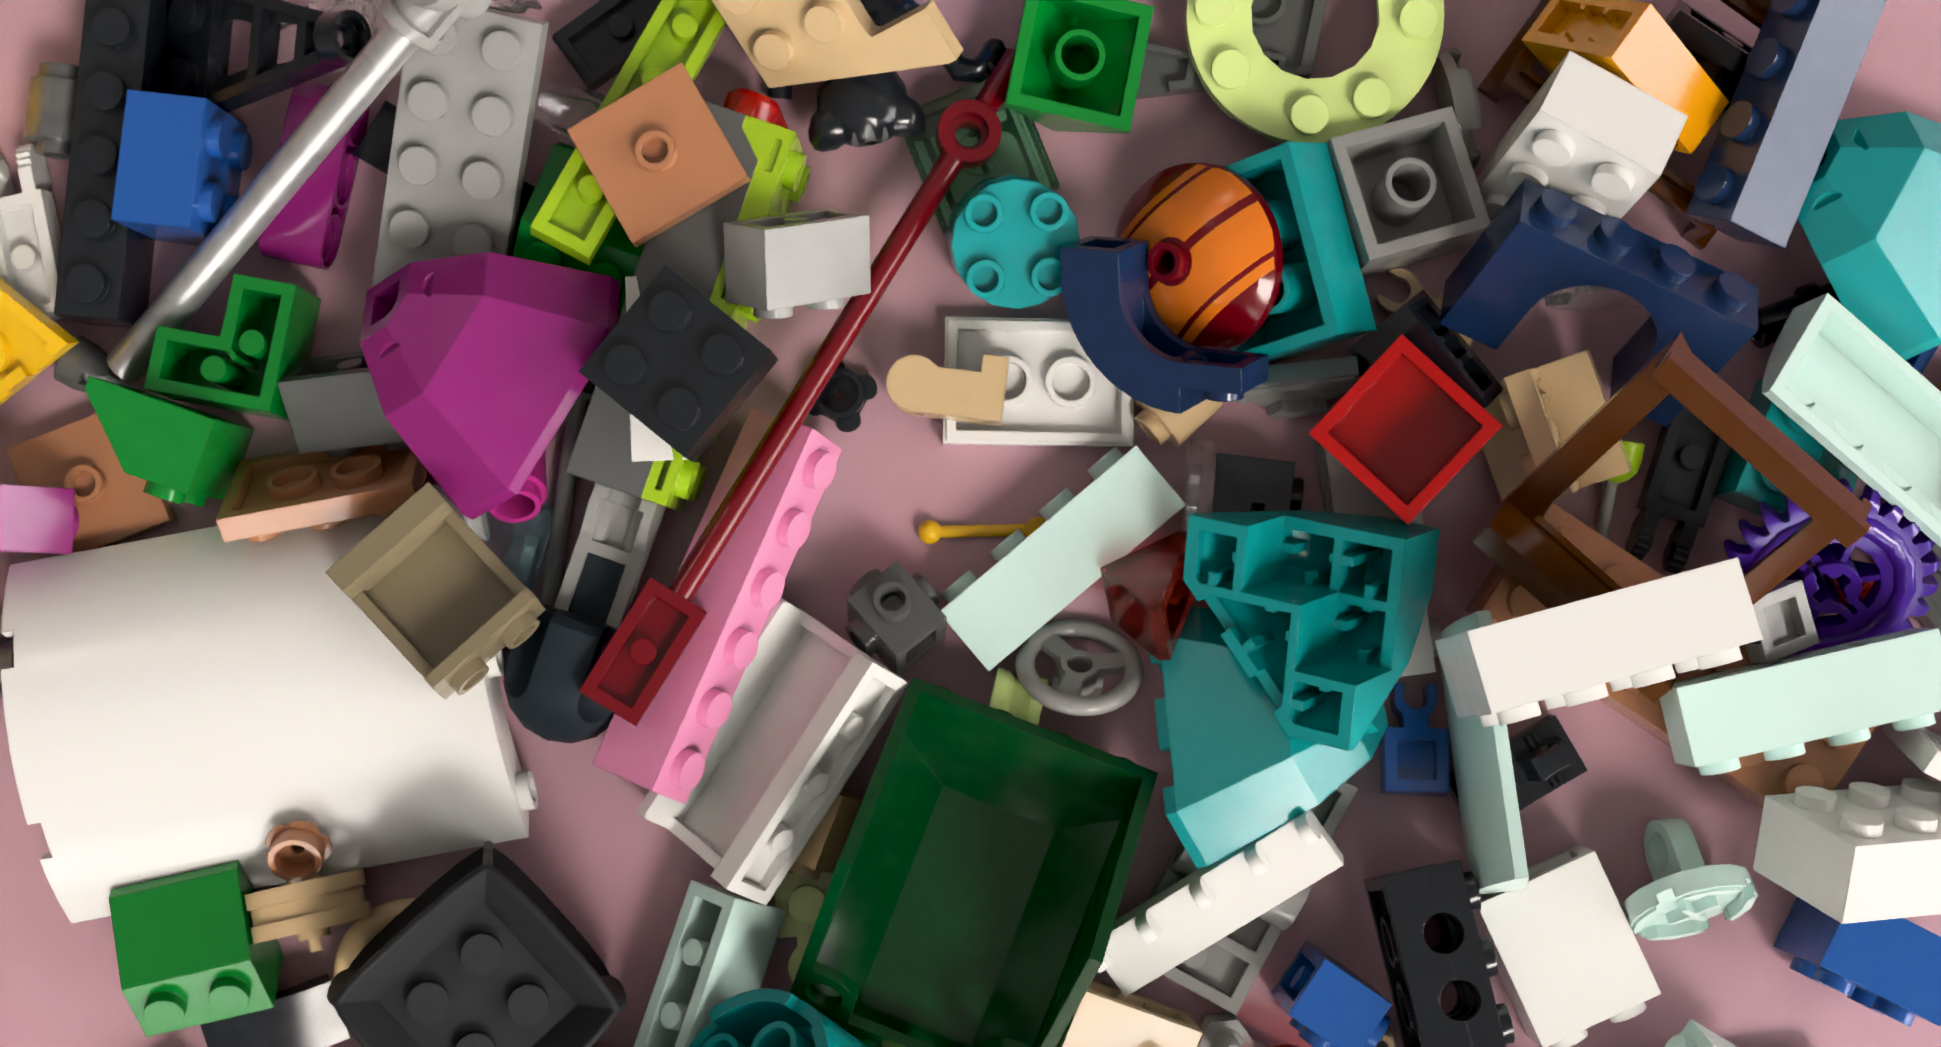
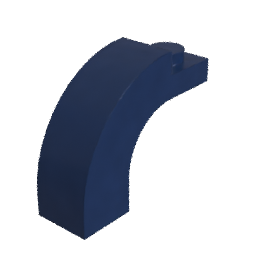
M1088 236L1060 247L1062 294L1066 312L1076 338L1095 367L1112 384L1133 399L1150 407L1181 414L1206 399L1217 402L1241 400L1244 398V393L1268 380V354L1199 347L1184 341L1165 325L1158 315L1150 295L1149 269L1147 265L1148 240Z

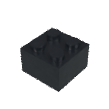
M665 265L578 372L683 457L695 463L776 364L778 358L768 347Z

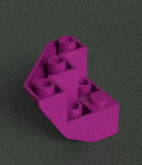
M482 252L410 262L367 290L360 344L384 416L459 511L466 517L473 520L519 493L587 384L588 379L578 371L619 320L620 282L611 276L492 252Z

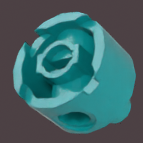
M1011 174L983 179L973 186L969 192L964 194L950 214L946 235L951 264L971 292L992 305L1013 309L1042 304L1052 296L1062 292L1060 247L1080 240L1076 217L1063 197L1032 178Z

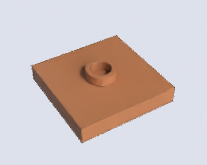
M682 62L567 129L630 241L636 248L751 181Z
M96 413L6 449L19 485L75 489L74 505L79 514V527L73 539L72 553L117 545L177 521L170 501L143 492L147 481L124 473ZM46 554L47 558H48V557L59 556V555H64V554Z

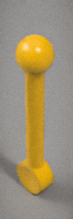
M1034 517L1028 520L1026 524L940 525L935 520L928 519L920 523L917 534L919 539L925 544H935L940 538L1008 537L1018 528L1028 537L1046 521L1041 517Z

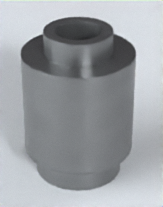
M41 62L38 64L37 76L30 78L23 139L30 143H35L36 154L60 160L70 159L79 66L59 62Z

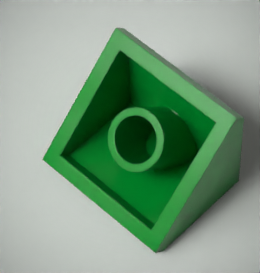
M1024 0L1003 106L1052 131L1128 134L1131 129L1154 6L1128 0Z

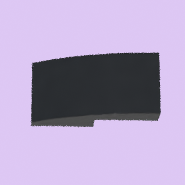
M327 973L277 992L274 1008L200 1025L208 1047H329L350 1039V1035L335 1007L327 999L328 988L332 982Z

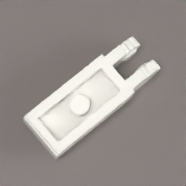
M31 143L19 146V149H16L17 154H15L22 193L14 194L15 189L9 166L6 163V159L4 160L3 155H0V278L54 321L63 318L54 315L62 237L53 192L49 191L52 182L50 172L47 169L46 157L36 154V144Z

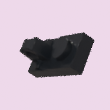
M1679 0L1664 21L1698 63L1705 58L1717 67L1719 64L1722 65L1713 82L1729 101L1723 110L1726 112L1746 66L1748 54L1753 47L1684 1Z
M1549 714L1509 738L1519 811L1588 771L1556 715ZM1453 770L1449 772L1450 794L1460 809L1455 771Z

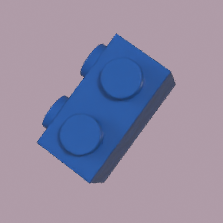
M1307 940L1271 991V994L1286 1013L1292 1017L1289 1024L1298 1030V1035L1313 1047H1375L1384 1036L1390 1024V1017L1386 1013L1392 1004L1369 982Z

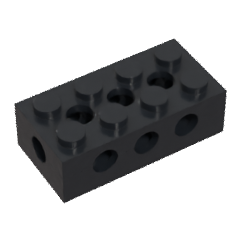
M1454 860L1363 879L1404 1047H1507L1506 1044L1514 1043V1028L1505 1003L1496 1004L1490 977L1498 975L1494 949L1487 936L1479 937L1473 911L1481 910V898L1472 871L1463 872L1461 861ZM1430 917H1434L1441 928L1440 941L1433 949L1427 945L1424 939V926ZM1451 982L1456 989L1457 1000L1454 1008L1445 1014L1440 1004V995L1443 988Z

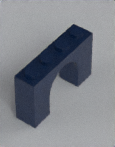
M1525 178L1445 281L1439 321L1440 325L1497 350L1527 312L1538 301L1549 294L1577 286H1598L1622 292L1638 301L1651 316L1613 357L1611 398L1680 332H1682L1691 352L1717 374L1758 331V286L1749 283L1744 277L1735 272L1723 271L1691 256L1686 250L1677 245L1665 244L1635 230L1619 218L1605 216L1575 202L1559 190L1547 189ZM1669 394L1645 418L1667 427L1685 406Z

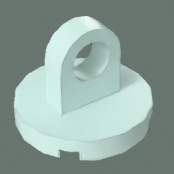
M1670 817L1655 819L1647 824L1644 834V851L1653 882L1638 889L1625 900L1622 910L1634 934L1639 933L1641 938H1647V940L1652 941L1673 940L1705 932V929L1711 928L1708 918L1723 913L1726 921H1733L1752 908L1758 893L1752 877L1745 867L1733 864L1705 866L1689 824L1683 818Z

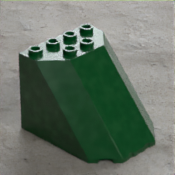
M912 677L838 859L790 993L814 1007L867 1047H1056L1103 963L1158 772L1137 765L1127 758L1114 756L1076 741L1066 734L1056 733L1017 718L1007 711L994 709L958 695L943 686L933 685Z

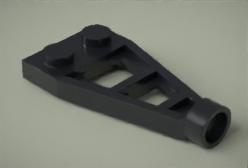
M171 0L168 11L169 29L166 59L162 72V93L207 98L229 113L345 67L346 64L352 62L371 39V30L366 19L355 10L323 12L282 0ZM233 20L249 22L252 26L248 66L242 71L227 76ZM281 24L297 25L294 60L277 64ZM337 31H341L343 35L342 47H340Z

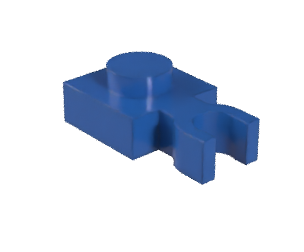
M1396 683L1392 688L1390 704L1393 714L1399 720V727H1387L1380 741L1381 794L1446 796L1450 793L1449 729L1429 728V716L1435 710L1437 704V684H1427L1422 689L1424 702L1422 708L1418 709L1411 708L1404 701V683Z

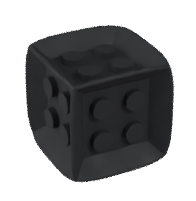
M486 841L484 847L453 866L387 924L362 949L348 969L339 972L334 977L327 992L329 1003L335 1007L342 1022L361 1047H592L627 1004L626 994L621 982L609 974L604 963L587 940L514 862L493 847L491 841Z

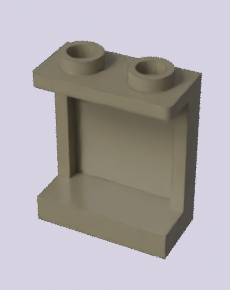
M429 482L325 572L424 677V680L445 700L454 692L462 695L475 687L489 671L486 663L505 646L509 649H514L525 642L540 624L537 617L546 610L530 589L521 583L457 515L448 502Z

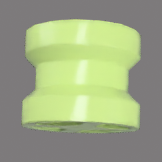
M998 667L989 707L1007 711L1017 718L1038 725L1043 705L1034 700L1025 691L1019 679L1015 678L1011 670ZM1041 678L1045 684H1048V679Z

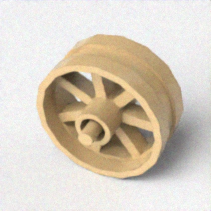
M363 868L320 877L318 872L317 875L306 881L292 882L286 880L287 885L244 895L246 911L251 913L253 927L250 928L253 944L297 935L298 942L308 940L310 953L324 950L321 937L331 935V926L372 917L370 902L366 901L363 885H366Z

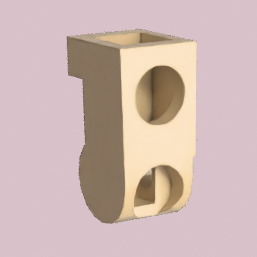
M983 354L981 372L937 367L927 357L907 355L897 360L889 369L886 378L887 392L897 408L913 416L1002 426L1009 357Z

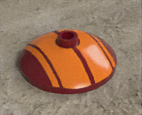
M1185 163L1156 173L1133 194L1120 217L1114 238L1148 240L1147 265L1149 269V289L1154 307L1161 320L1178 337L1199 347L1232 350L1247 341L1262 326L1272 310L1279 292L1283 271V250L1279 228L1268 203L1261 193L1246 178L1226 167L1209 163ZM1170 252L1173 254L1175 259V265L1172 272L1169 267Z

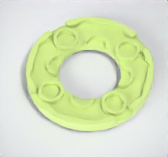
M1187 0L1185 12V32L1189 55L1194 70L1210 98L1232 120L1233 118L1249 129L1266 136L1267 140L1279 144L1286 142L1327 143L1330 138L1390 122L1409 104L1427 80L1440 50L1445 16L1444 0H1376L1377 29L1370 49L1357 64L1333 77L1306 79L1281 70L1264 55L1253 33L1251 6L1254 0Z

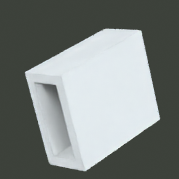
M1576 845L1528 867L1529 879L1525 890L1480 894L1481 910L1473 911L1477 928L1481 937L1487 936L1490 939L1496 956L1499 976L1527 1036L1539 1046H1573L1588 1036L1587 1028L1608 1018L1612 1023L1631 1019L1646 1010L1645 1001L1661 994L1594 850Z

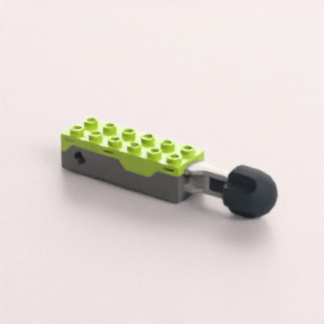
M735 88L727 93L723 107L705 102L751 181L647 241L634 276H636L639 294L641 295L666 265L746 330L749 320L758 323L761 318L753 316V308L726 302L723 222L786 214L790 201L796 203L802 201L809 182L811 167L805 165L807 155L802 150L797 133L788 129L778 103L758 92L744 88ZM626 300L618 322L626 313ZM595 386L566 469V473L595 482L582 527L555 605L542 604L546 610L537 617L540 624L536 631L521 645L509 650L503 680L509 707L526 729L545 740L570 744L595 738L608 728L614 713L578 691L631 609L666 508L683 512L686 501L696 503L704 486L708 467L700 465L702 455L695 463L690 460H682L683 456L672 447L673 460L632 462L630 413L597 386ZM722 430L719 432V434L715 437V439L712 442L717 443L722 433Z

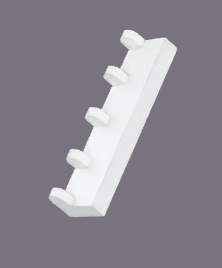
M1310 809L1211 865L1199 868L1115 920L1103 963L1098 972L1102 973L1106 970L1126 997L1344 865L1343 854Z

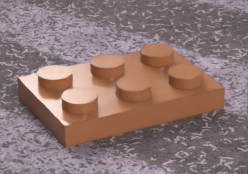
M384 444L364 446L355 453L341 457H328L325 451L299 454L298 450L240 460L217 515L216 522L225 543L246 538L250 542H263L279 536L284 531L310 526L315 530H327L343 524L348 519L369 515L387 518L424 486L428 470L410 448L392 451L385 449Z

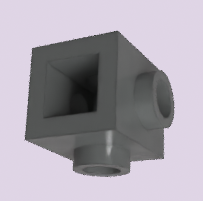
M898 561L882 573L879 569L871 570L862 576L849 592L850 597L847 599L849 624L845 627L849 637L859 649L869 656L876 653L884 664L898 676L946 639L947 617L937 607L940 601L935 590L921 574L916 572L910 576Z

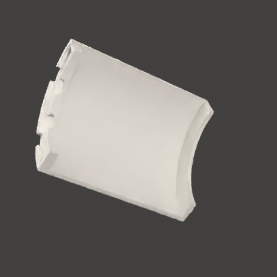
M439 484L432 485L482 541L490 539L487 512L472 520L459 511ZM369 515L348 519L343 524L327 530H315L311 526L284 531L279 536L263 542H250L246 538L224 543L218 526L16 563L9 566L1 619V634L5 637L14 636V667L1 669L3 707L9 750L27 825L41 823L51 852L44 854L40 862L58 902L71 923L111 916L109 904L111 889L239 860L252 889L286 883V880L276 876L268 866L266 852L269 847L265 845V838L274 826L278 824L286 825L293 820H305L318 826L320 834H326L330 838L332 843L331 855L328 859L323 860L319 871L320 876L484 846L486 841H491L495 844L529 837V810L538 808V793L532 772L522 771L503 704L498 676H503L505 673L503 651L500 650L486 663L489 671L475 687L462 695L454 692L445 700L424 680V677L325 573L386 518Z

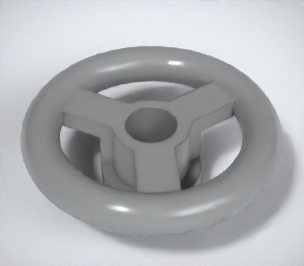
M1083 619L1059 620L1043 625L1020 645L1015 661L1019 682L1034 700L1051 710L1074 716L1101 715L1122 707L1138 692L1144 674L1141 656L1127 637L1105 624ZM1082 638L1096 641L1109 647L1115 653L1093 655L1085 650H1075L1063 639ZM1040 650L1056 661L1051 687L1041 680L1035 669V658ZM1124 673L1122 681L1114 689L1102 694L1104 675Z

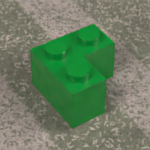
M234 274L220 337L157 325L143 389L176 401L289 421L277 382L302 359L309 358L321 299L298 285Z

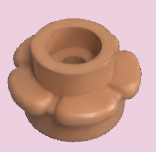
M293 820L286 825L278 824L268 832L265 838V845L269 847L266 852L269 868L276 876L292 882L306 881L317 875L322 867L323 860L328 859L332 851L330 838L326 834H320L316 824L305 820Z

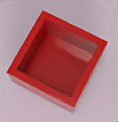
M1401 334L1318 422L1309 434L1408 525L1503 425Z

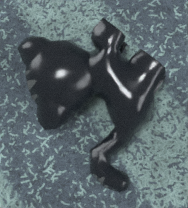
M860 0L877 26H883L920 6L913 0ZM991 38L984 43L981 51L974 59L965 58L961 53L957 60L943 66L954 81L981 83L991 75L1006 51V47L1002 40ZM896 71L827 80L817 89V110L810 119L808 129L809 141L814 150L828 152L837 150L844 144L854 147H866L883 143L893 136L914 137L925 130V115L919 103L907 95L906 85Z

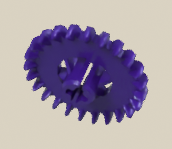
M1840 478L1839 482L1853 493L1848 481ZM1865 484L1863 494L1859 497V500L1865 497L1872 503L1866 522L1871 525L1868 533L1848 549L1834 539L1785 579L1802 580L1820 642L1791 655L1914 628L1908 617H1920L1929 610L1924 596L1932 595L1939 586L1932 575L1940 566V559L1931 550L1935 542L1925 535L1915 522H1910L1905 516H1902L1903 510L1897 505H1891L1885 501L1880 506L1879 492L1873 490L1868 484ZM1785 494L1786 511L1781 514L1770 508L1766 502H1759V510L1765 522L1762 528L1751 525L1743 518L1739 519V529L1743 538L1748 543L1747 545L1737 544L1730 539L1724 541V549L1728 558L1738 557L1743 574L1811 519L1806 512ZM1854 547H1858L1873 557L1876 564L1852 560L1850 554ZM1833 579H1837L1846 601L1840 596ZM1874 581L1868 595L1862 598L1860 596L1862 583ZM1819 612L1825 614L1840 612L1837 615L1817 617Z

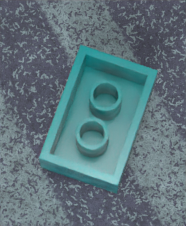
M1286 142L1225 166L1246 178L1264 197L1276 219L1283 250L1282 279L1272 310L1255 334L1240 346L1232 349V351L1268 354L1269 365L1377 330L1328 143Z

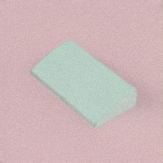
M1829 293L1795 307L1784 324L1770 354L1763 377L1762 394L1873 490L1878 491L1880 496L1888 503L1900 507L1903 510V516L1910 522H1915L1921 528L1920 530L1941 548V391Z
M1490 610L1477 611L1455 621L1441 632L1442 639L1491 625ZM1439 657L1468 871H1472L1480 894L1525 890L1529 874L1507 724L1501 726L1497 724L1482 728L1479 716L1458 719Z

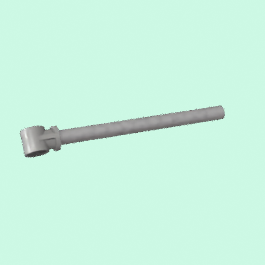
M383 0L380 9L386 21L110 352L106 359L109 368L126 381H138L148 370L157 325L181 330L416 49L420 47L429 51L435 50L444 40V33L457 18L464 20L478 18L489 8L493 0Z

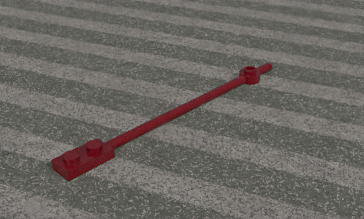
M1006 49L975 100L964 99L957 101L947 107L942 113L935 132V141L940 156L870 266L871 293L850 297L670 586L667 588L651 577L649 578L578 692L637 727L707 615L705 610L691 602L961 169L979 167L989 161L994 155L1002 135L1001 123L996 113L1005 100L1014 49ZM964 128L970 129L976 134L978 143L974 146H964L958 142L956 132Z

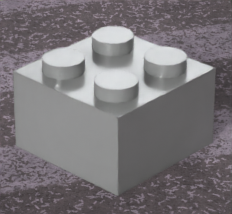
M1452 106L1333 137L1327 142L1363 277L1471 248L1491 223Z

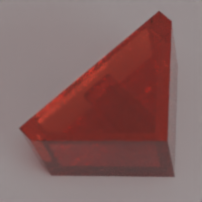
M1177 531L1100 567L1111 621L1157 660H1171L1195 597L1183 580L1187 531Z

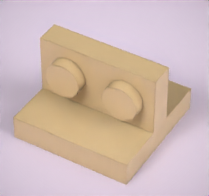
M1589 349L1536 368L1515 373L1498 381L1504 389L1485 410L1503 426L1482 448L1502 502L1510 492L1608 401ZM1622 439L1557 498L1572 494L1580 488L1631 472L1632 467Z

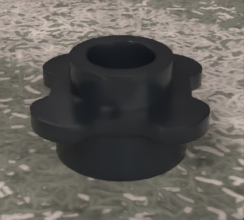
M841 361L810 410L809 415H823L833 420L837 428L842 432L855 431L861 425L860 413L866 401L873 399L877 394V384L874 378L868 374L856 375L854 372L845 369L844 363ZM839 389L846 392V398L843 401H837L834 398L835 392Z

